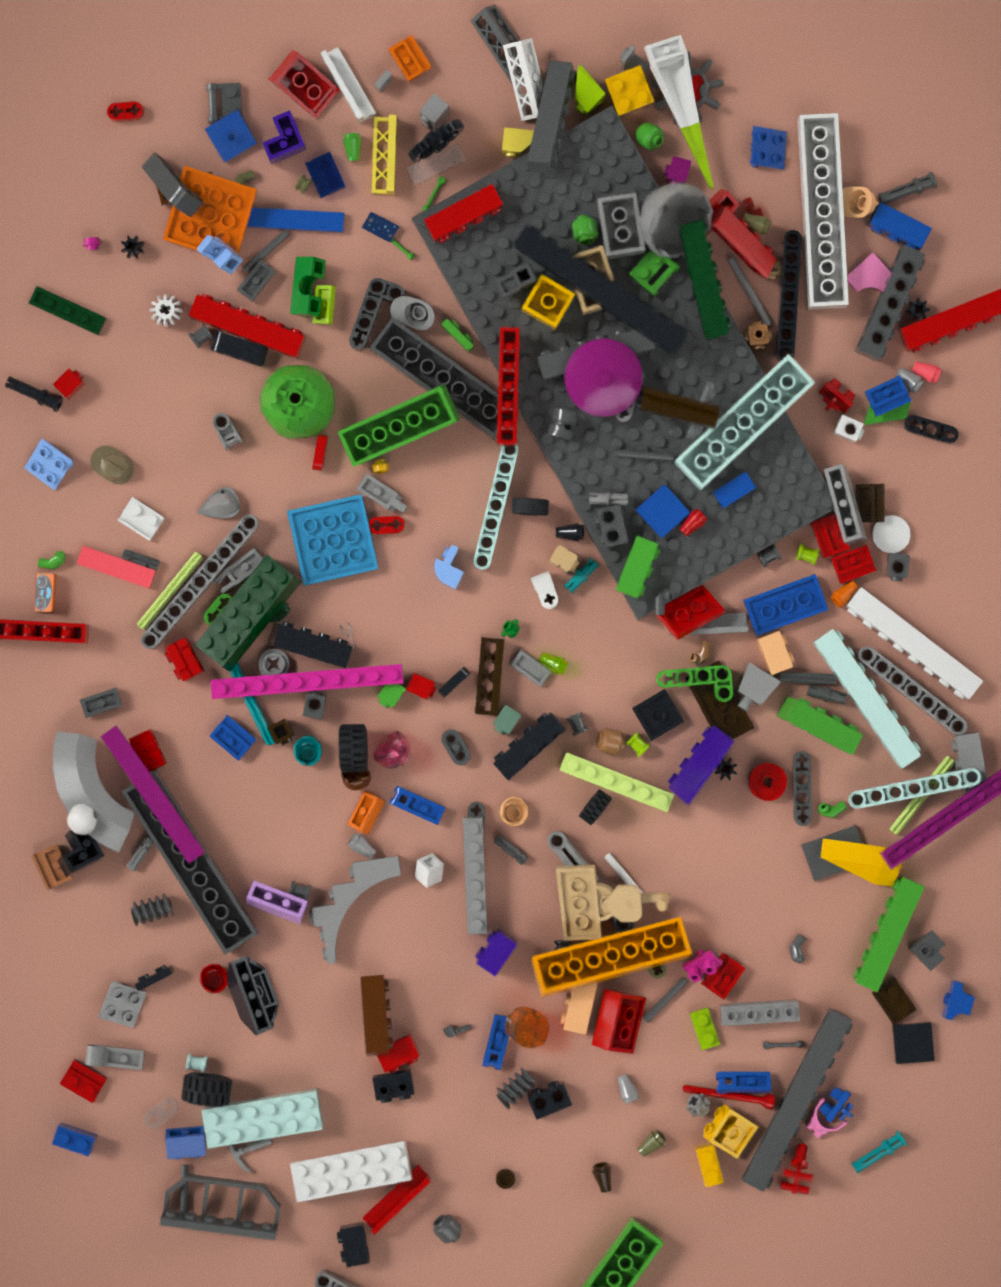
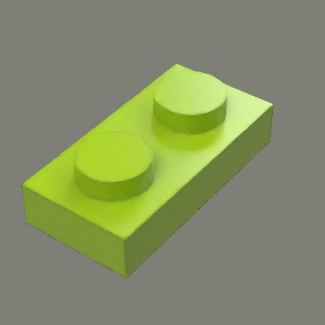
M316 285L315 296L322 298L320 317H313V324L333 325L335 286Z
M708 1007L689 1013L701 1050L720 1045Z

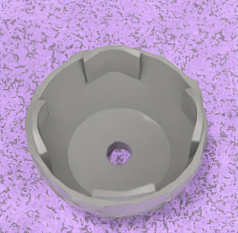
M686 183L668 184L652 191L644 201L640 217L641 234L649 248L660 257L676 258L684 255L677 225L702 220L703 223L707 224L709 231L713 210L708 197L701 189Z

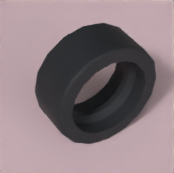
M513 498V514L548 515L549 500Z

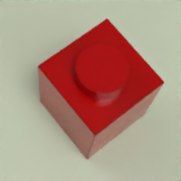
M68 369L53 385L65 398L70 400L85 383L82 381L84 377L77 370L73 372L71 369Z
M414 673L406 690L427 700L428 697H433L437 687H434L435 682Z

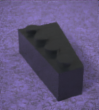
M283 621L282 625L278 623L273 624L268 645L346 669L352 646L348 645V641L337 638V641L330 640V635L320 632L317 636L311 634L312 630L301 627L300 630L294 629V624Z
M544 712L537 719L539 722L537 725L527 727L522 732L524 736L520 740L515 738L508 744L510 748L505 753L500 751L494 757L495 762L493 764L508 781L543 751L545 747L549 746L560 734L566 731L551 712L548 715Z

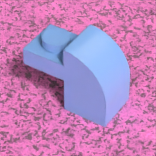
M209 234L197 248L200 254L213 260L220 269L231 275L243 261L228 244L220 238H214Z
M451 545L450 548L446 547L442 555L445 558L444 561L436 558L434 569L436 576L443 584L456 590L464 572L451 566L459 550L458 547Z

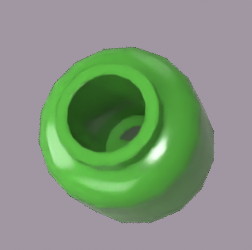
M644 123L636 130V142L648 150H656L664 141L663 130L652 123Z
M580 215L572 223L573 237L576 242L581 245L594 243L598 237L597 222L594 218L588 215Z

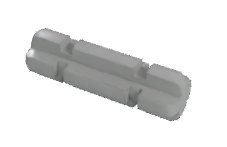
M144 837L142 845H139L132 856L133 859L128 862V869L132 871L137 870L139 863L142 862L149 851L148 848L154 843L151 837Z

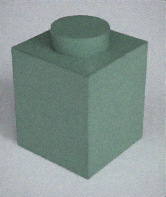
M505 705L493 723L496 726L494 730L502 735L505 733L510 734L521 714Z

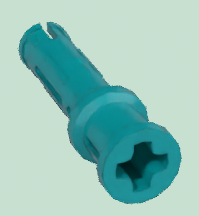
M899 1130L891 1138L882 1140L880 1146L851 1163L857 1174L888 1154L889 1156L893 1155L894 1151L908 1145ZM899 1140V1142L891 1146L892 1143ZM875 1154H878L877 1156H875L874 1158L870 1159V1160L867 1161L866 1163H863V1162H864L865 1160H867L868 1158L872 1157V1156L875 1155Z

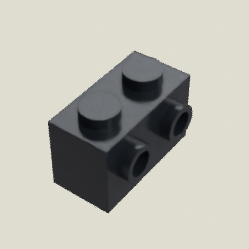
M411 1069L396 1071L391 1074L373 1075L372 1077L376 1101L381 1100V1103L391 1102L392 1098L400 1097V1100L409 1099L415 1093Z
M358 1222L340 1226L337 1238L338 1243H342L343 1251H340L342 1263L346 1262V1268L369 1264L370 1255L364 1223Z

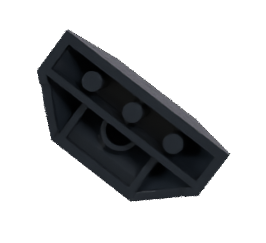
M248 956L229 962L227 982L240 1020L255 1036L273 1029L279 1003L266 968L251 960Z

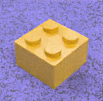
M640 64L604 79L618 116L654 102Z
M541 275L523 305L522 312L556 330L572 303L575 293Z

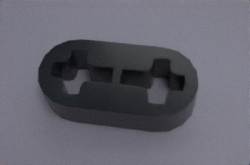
M464 666L438 692L445 698L470 672Z

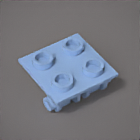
M42 438L24 468L55 491L67 470L71 469L74 463L71 458H68L62 451L60 452L58 448H55Z

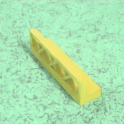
M397 115L374 117L372 194L395 195ZM378 122H389L386 133L382 134L378 130ZM382 139L388 143V149L383 154L377 148V144ZM382 158L387 162V168L383 172L377 168V163ZM381 177L387 182L386 189H376V182Z

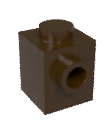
M287 718L268 727L276 744L281 743L283 746L291 742V737L295 736Z

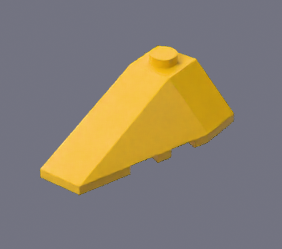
M823 839L820 858L872 884L893 887L901 869V863L895 868L890 869L880 855V852L887 847Z

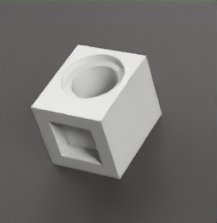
M842 415L839 418L833 435L855 443L857 439L861 440L865 430L862 429L863 423ZM846 425L854 427L855 432L853 435L846 433Z

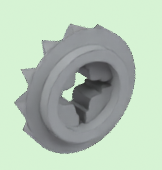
M269 649L259 658V670L263 675L286 674L289 668V659L283 651ZM280 658L277 663L280 670L272 668L268 671L271 664L267 659L275 661Z

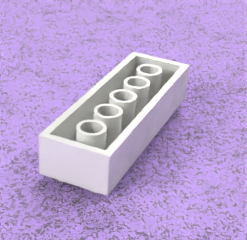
M406 1141L290 1163L297 1202L413 1179Z

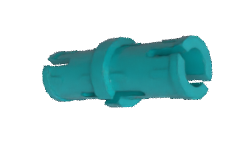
M592 558L580 570L577 569L575 571L576 574L564 584V587L570 590L569 592L572 594L599 567L596 562H593Z

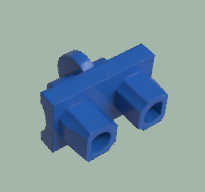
M837 1087L830 1094L832 1098L838 1101L835 1107L825 1102L820 1108V1111L827 1117L826 1120L830 1123L833 1122L839 1111H842L838 1118L842 1121L846 1116L850 1118L854 1116L850 1112L854 1106L849 1102L845 1108L843 1107L851 1093L848 1091L844 1092Z

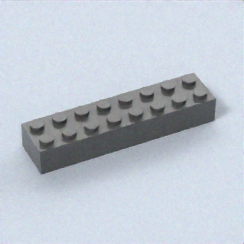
M392 317L371 345L370 351L425 391L445 384L458 414L495 440L498 429V393Z

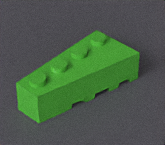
M786 696L776 717L791 722V725L804 731L806 730L807 733L823 739L824 742L848 754H854L863 734L857 732L859 728L849 723L847 726L842 724L843 720L835 715H832V717L825 715L827 711L818 706L815 709L810 707V702L803 698L796 700Z

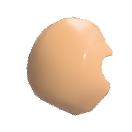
M512 796L501 804L499 810L500 817L506 825L517 827L528 818V806L522 798Z

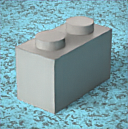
M435 94L430 97L419 111L420 119L422 120L421 124L428 130L431 128L433 130L437 129L450 114L449 105Z

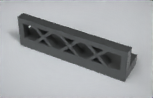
M488 6L480 11L471 22L512 83L507 60L502 58L501 49L504 50L503 45L518 42L519 40L497 6ZM482 17L486 20V28H483L478 21ZM491 33L497 37V44L492 43L490 40ZM516 46L510 47L512 56L516 58L518 55ZM517 66V69L520 72L517 75L521 77L522 70L519 66Z

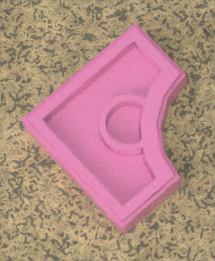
M872 253L847 275V283L856 293L867 288L884 292L886 280L888 277L890 278L891 272Z

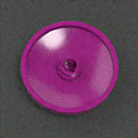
M608 338L594 339L578 347L569 358L565 369V386L571 400L581 410L595 416H612L626 410L636 400L642 386V369L637 356L623 343Z

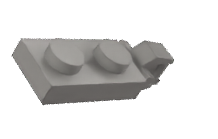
M367 473L356 488V490L392 512L396 508L400 512L405 513L408 506L400 502L402 497L397 492Z

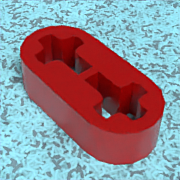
M135 101L119 102L109 105L107 114L114 122L135 121L143 117L144 109L140 103ZM134 106H136L137 109L140 110L137 112V115L135 116L132 112H127L133 110ZM114 108L124 111V113H118V117L111 114V112H114Z
M318 434L312 470H323L328 443L327 435Z
M400 516L374 517L369 522L370 531L376 535L397 534L405 528V522ZM398 519L402 526L395 530L393 526L388 527V524L394 523V520ZM378 520L380 524H386V527H380L379 531H376L375 528H372V525Z

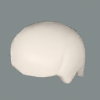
M77 804L72 807L67 823L75 834L87 835L93 832L97 823V818L93 816V808L86 804Z

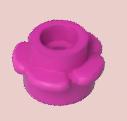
M99 237L85 238L83 247H87V250L99 249L98 246L102 243H100Z

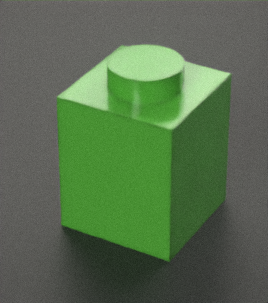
M400 684L385 685L377 696L380 699L378 703L387 709L389 706L394 708L406 688Z

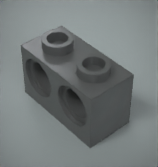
M620 504L598 509L594 519L596 526H600L601 533L598 534L600 544H604L605 548L627 544L628 538ZM604 513H612L614 520L611 523L605 522L603 520ZM610 531H615L618 534V540L615 542L609 541L607 534Z

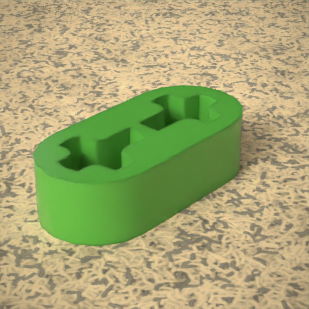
M221 594L205 612L204 620L208 625H211L213 622H209L210 617L208 615L210 613L214 614L218 610L217 617L224 609V607L221 610L219 609L222 605L220 600L222 598H229L230 601L232 599L230 595Z

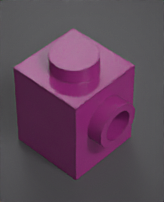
M673 156L671 165H666L664 173L667 176L666 182H669V184L686 183L691 161Z

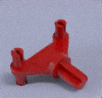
M803 1143L797 1144L795 1158L791 1160L790 1164L796 1171L784 1168L783 1173L785 1177L794 1178V1182L792 1184L781 1181L780 1189L792 1191V1194L797 1192L809 1194L810 1187L798 1185L800 1179L810 1182L813 1179V1174L801 1172L808 1169V1162L806 1161L807 1145Z

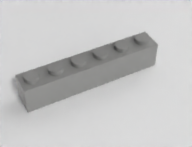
M483 816L463 817L468 934H487Z

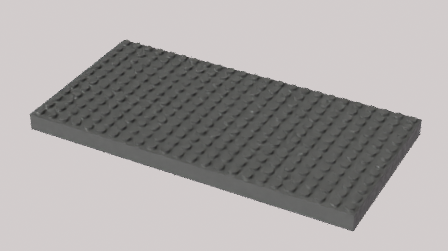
M610 106L561 134L562 146L561 149H558V164L554 166L553 173L530 171L527 163L528 152L412 217V222L498 375L500 327L520 328L517 409L616 584L619 582L636 536L659 544L657 549H660L657 560L653 559L650 567H653L650 578L646 577L643 585H646L643 596H638L635 599L622 594L635 618L638 620L655 610V597L663 590H672L675 594L674 599L835 508L827 483L786 411L706 486L699 490L677 467L674 461L709 428L695 424L688 425L657 414L641 411L637 407H634L630 420L624 423L617 421L614 415H591L581 410L571 400L566 390L565 376L543 382L537 357L540 356L541 352L551 350L553 353L559 351L558 348L570 345L571 348L578 346L577 343L580 341L594 340L602 335L611 337L615 335L614 332L624 329L626 332L633 330L605 309L583 316L574 288L513 247V243L526 225L537 227L541 231V235L546 238L548 236L557 241V246L562 249L566 247L574 253L573 255L602 246L603 239L597 208V199L636 193L639 215L641 217L645 199L652 191L659 189L615 109L613 106ZM493 184L503 203L501 212L492 217L491 215L484 217V221L474 226V224L467 226V230L457 235V233L450 235V239L444 243H435L424 223V219ZM580 215H588L597 222L598 237L592 244L581 245L573 237L572 223ZM645 240L644 254L608 259L613 279L622 286L621 289L623 291L634 293L638 297L637 300L639 302L650 304L654 308V312L659 315L660 313L670 318V323L675 326L679 324L686 329L685 333L688 334L674 357L656 344L655 351L637 355L644 373V381L640 391H644V388L647 387L720 406V419L765 377L764 372L728 309L724 310L726 318L729 317L731 329H728L729 334L708 340L704 338L685 255L670 258L679 265L680 269L677 273L674 272L658 290L659 293L655 297L629 276V273L651 250ZM529 262L537 280L543 275L575 293V297L556 330H553L522 312V307L535 285L503 298L496 280L512 273L511 270ZM664 264L648 283L652 286L667 270L668 266ZM554 408L578 414L576 425L572 427L574 433L571 441L560 440L547 435L550 424L554 423L552 420ZM626 410L619 413L620 418L622 419L624 418V416L629 415L628 413H626ZM616 449L674 454L673 462L615 457ZM746 472L756 488L723 509L713 492ZM665 484L690 513L698 508L708 520L704 526L687 537L679 528L690 515L688 514L661 539L636 512V509ZM609 491V493L628 495L627 505H620L628 538L627 544L605 548L604 544H600L598 534L601 533L600 526H596L594 515L597 514L598 509L606 508L607 505H589L590 492L607 493ZM606 512L603 514V520L611 523L614 520V516L612 513ZM610 531L607 534V538L609 541L615 542L618 540V534L615 531Z

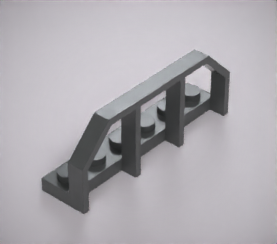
M187 1174L166 1190L160 1225L275 1240L278 1232L281 1204L264 1183ZM187 1181L205 1183L202 1215L198 1216L192 1212L183 1214L175 1210H168L170 1194ZM210 1184L240 1188L236 1220L230 1217L221 1219L213 1215H206ZM244 1188L261 1190L276 1208L274 1225L268 1222L262 1224L254 1223L252 1220L240 1221Z

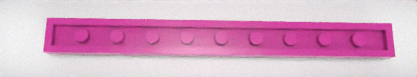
M402 664L215 679L211 680L212 699L402 684L404 683Z

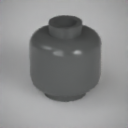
M443 1214L434 1221L433 1232L443 1243H455L459 1240L462 1227L453 1216Z

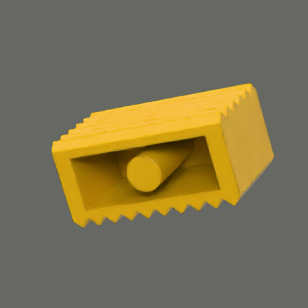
M709 1142L695 1146L704 1185L710 1187L724 1183L714 1144Z

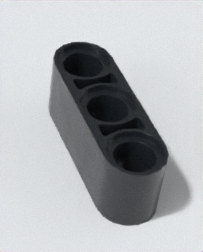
M216 331L210 350L263 367L269 348Z

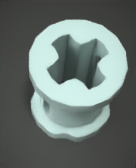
M188 1053L186 1070L193 1069L205 1073L208 1056L203 1058L192 1056V1054Z

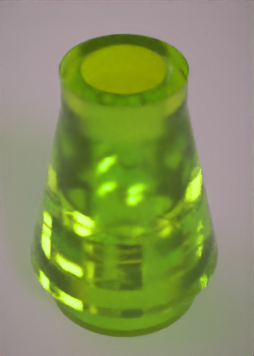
M543 652L539 658V662L555 675L559 674L562 676L569 663L563 657Z

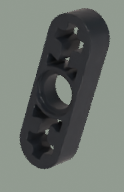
M916 415L908 416L903 423L904 429L909 433L946 444L955 442L959 436L958 430L953 426ZM912 419L918 425H921L922 421L925 422L922 426V432H919L920 427L911 429L908 422L912 421ZM928 424H933L936 427L934 435H929L926 432ZM940 427H943L942 432H948L949 430H951V434H953L954 437L950 438L949 440L947 439V436L943 434L940 435V438L937 437L940 433Z

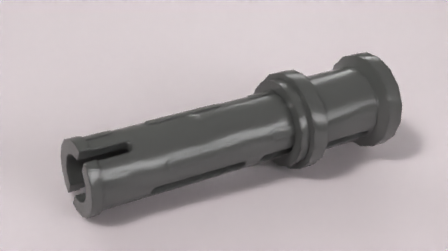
M931 171L928 175L921 178H913L910 183L879 193L878 197L881 203L887 204L914 193L921 194L922 191L932 187L935 189L937 188V182Z

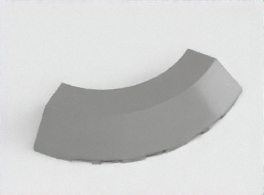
M56 732L52 752V770L57 793L62 799L67 813L69 814L72 807L77 804H86L92 807L94 810L93 816L97 818V823L93 832L88 835L94 838L97 843L119 853L130 830L135 812L117 803L103 787L95 764L97 740L79 733Z

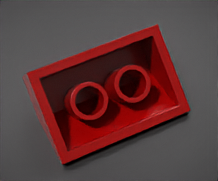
M605 989L592 1045L607 1051L633 1054L646 997L618 990Z

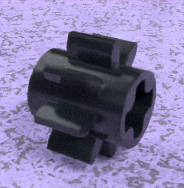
M128 235L126 242L121 241L124 245V249L121 252H128V259L131 256H135L138 259V254L144 253L141 249L144 242L138 243V236L131 239ZM131 244L135 245V251H131Z
M919 298L916 299V303L909 301L908 304L911 307L905 310V312L910 314L908 319L915 318L916 322L920 320V317L926 319L925 312L930 311V308H926L925 305L927 301L920 302ZM917 307H920V312L916 314L914 312Z
M722 758L721 763L717 765L718 770L714 774L720 773V780H723L724 776L731 780L730 775L737 774L734 771V767L737 764L732 765L730 763L731 758L727 762ZM723 764L730 766L731 769L728 770V774L721 772Z

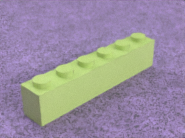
M567 752L559 768L562 772L668 812L674 794Z

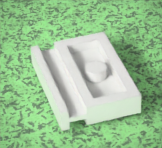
M132 497L118 518V521L151 541L165 518Z

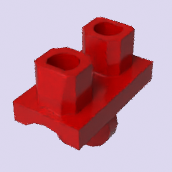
M836 378L830 382L827 381L818 393L824 397L822 400L828 404L825 407L826 411L833 408L836 412L840 410L845 414L854 404L853 400L856 395L850 390L842 394L838 390L841 383Z

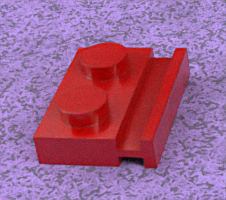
M836 514L810 523L823 559L850 549L849 545L843 541Z
M867 545L830 558L839 584L877 571Z
M722 952L718 957L722 960V965L717 967L716 973L706 975L701 984L725 1000L746 968Z
M74 1059L60 1085L87 1101L94 1103L108 1078Z

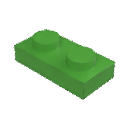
M446 319L441 324L468 353L474 349L473 339L468 334L463 335L459 331L460 326L454 320L450 322Z

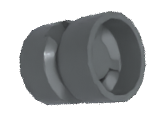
M554 408L552 416L554 423L550 424L547 435L560 440L571 441L574 433L572 427L576 425L578 414Z

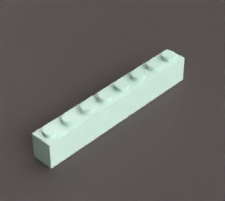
M829 630L812 643L900 769H903L921 756L919 753L920 747L915 741L911 742L908 737L910 733L904 725L900 726L897 721L899 717L893 709L889 710L886 706L888 701L884 695L877 693L875 682L872 678L868 679L864 674L866 671L864 666L860 662L857 663L853 658L855 654L852 649L843 644L844 638L838 630Z

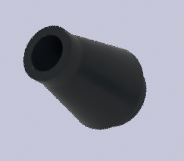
M575 523L556 527V538L579 542V540L584 539V525Z

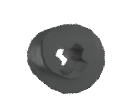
M165 893L162 895V900L156 895L155 902L149 897L147 904L140 900V906L133 902V908H131L132 918L136 926H138L139 921L142 924H146V918L149 922H153L154 917L160 920L161 914L164 918H167L168 912L174 916L171 901Z
M522 1067L520 1068L521 1075L516 1072L514 1073L515 1080L510 1077L508 1078L509 1085L504 1082L502 1083L503 1090L499 1087L496 1088L498 1092L496 1096L508 1110L510 1109L509 1102L515 1105V1097L521 1100V1093L527 1095V1088L533 1090V1083L537 1084L530 1073Z

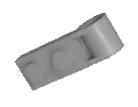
M88 1044L85 1065L143 1070L145 1050Z

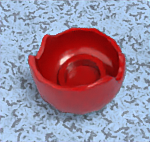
M209 964L201 971L199 981L202 988L208 993H220L228 984V973L220 964Z

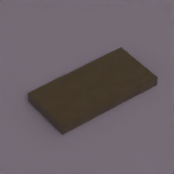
M718 660L708 666H720L721 663ZM722 668L717 671V677L721 680L727 677ZM701 670L698 673V679L700 681L707 680V672ZM713 684L689 686L710 728L715 725L732 739L754 729L746 711L738 707L740 700L734 688L732 698L727 702H720L715 698ZM721 688L719 690L720 698L725 699L728 697V690Z

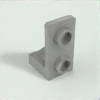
M633 44L630 48L626 47L620 56V69L624 71L640 64L643 73H645L650 64L634 54L636 47Z

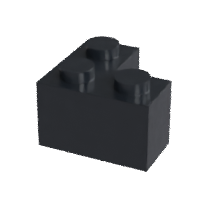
M69 830L65 837L73 851L61 856L57 862L67 878L100 861L104 854L96 840L90 835H79Z

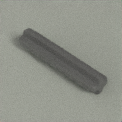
M779 672V681L835 684L836 676L835 674Z

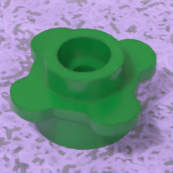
M519 620L506 621L502 627L501 636L515 637L520 631Z

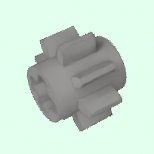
M703 1093L700 1095L694 1094L687 1100L688 1106L686 1109L694 1118L697 1115L703 1117L710 1111L709 1105L711 1102Z

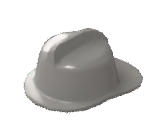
M401 296L397 297L390 307L392 317L402 325L417 330H426L434 323V311L425 300Z

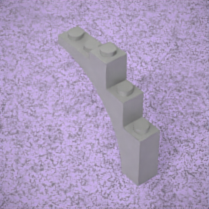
M399 855L353 862L349 870L350 877L354 878L355 881L333 884L332 889H329L331 901L334 900L335 904L312 907V911L309 912L310 922L314 923L315 927L322 926L323 928L320 930L321 941H325V948L322 949L323 959L327 960L328 964L337 962L336 942L338 930L350 905L372 885L401 875Z

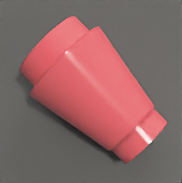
M916 361L912 372L921 376L929 383L933 382L936 384L942 369L936 365Z

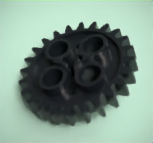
M456 119L446 123L439 129L432 130L410 150L408 156L413 163L428 158L433 153L440 152L463 131L464 125L460 119Z

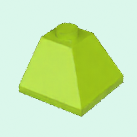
M580 65L577 70L576 105L574 106L581 115L584 113L588 116L604 103L606 93L583 66Z

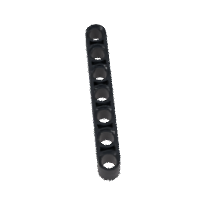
M796 230L788 231L783 238L782 270L775 354L779 363L784 359L780 355L781 350L789 351L792 358L795 354L802 236ZM788 236L796 237L797 243L790 244L787 240ZM787 255H793V256H795L796 262H795V263H789V262H787L786 256H787ZM792 274L795 278L794 282H787L785 275ZM791 293L794 298L793 301H786L784 294ZM783 312H790L792 320H785L782 315ZM782 331H789L791 339H783L781 336Z

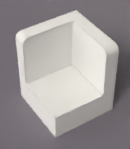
M433 853L418 859L415 878L426 888L441 882L444 863Z

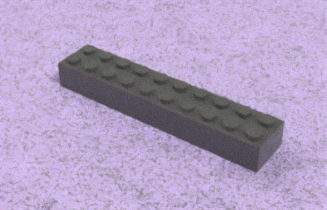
M157 770L153 771L151 775L204 849V854L188 863L134 784L123 790L122 793L221 950L226 955L256 936L259 930Z

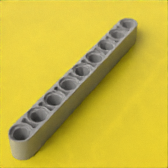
M245 515L147 629L141 637V643L145 648L156 649L213 581L250 540L260 526L259 520L255 516ZM248 519L255 520V526L252 529L246 528L245 523ZM241 533L243 536L242 542L234 543L233 536ZM223 548L230 549L229 557L222 558L221 550ZM212 562H216L218 565V569L214 573H210L208 570V566ZM204 577L205 585L203 587H197V578ZM190 591L193 594V599L190 602H185L183 596L186 592ZM174 606L180 608V614L176 617L171 614V609ZM161 621L168 623L167 630L160 631L158 626ZM150 635H153L156 640L153 646H149L146 643V639Z

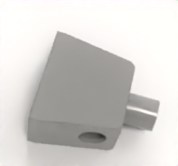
M748 663L736 690V693L742 696L738 707L747 712L752 703L757 706L762 705L781 681L755 665Z

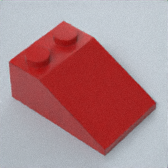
M294 50L289 53L268 79L315 119L340 91L337 86L300 53Z

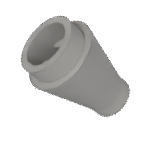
M903 367L896 374V377L901 376L905 387L915 394L925 383L921 376Z
M355 833L347 843L350 850L368 859H371L376 853V849L371 846L362 834Z
M625 1074L618 1077L617 1081L621 1100H624V1103L627 1104L639 1099V1092L628 1075Z

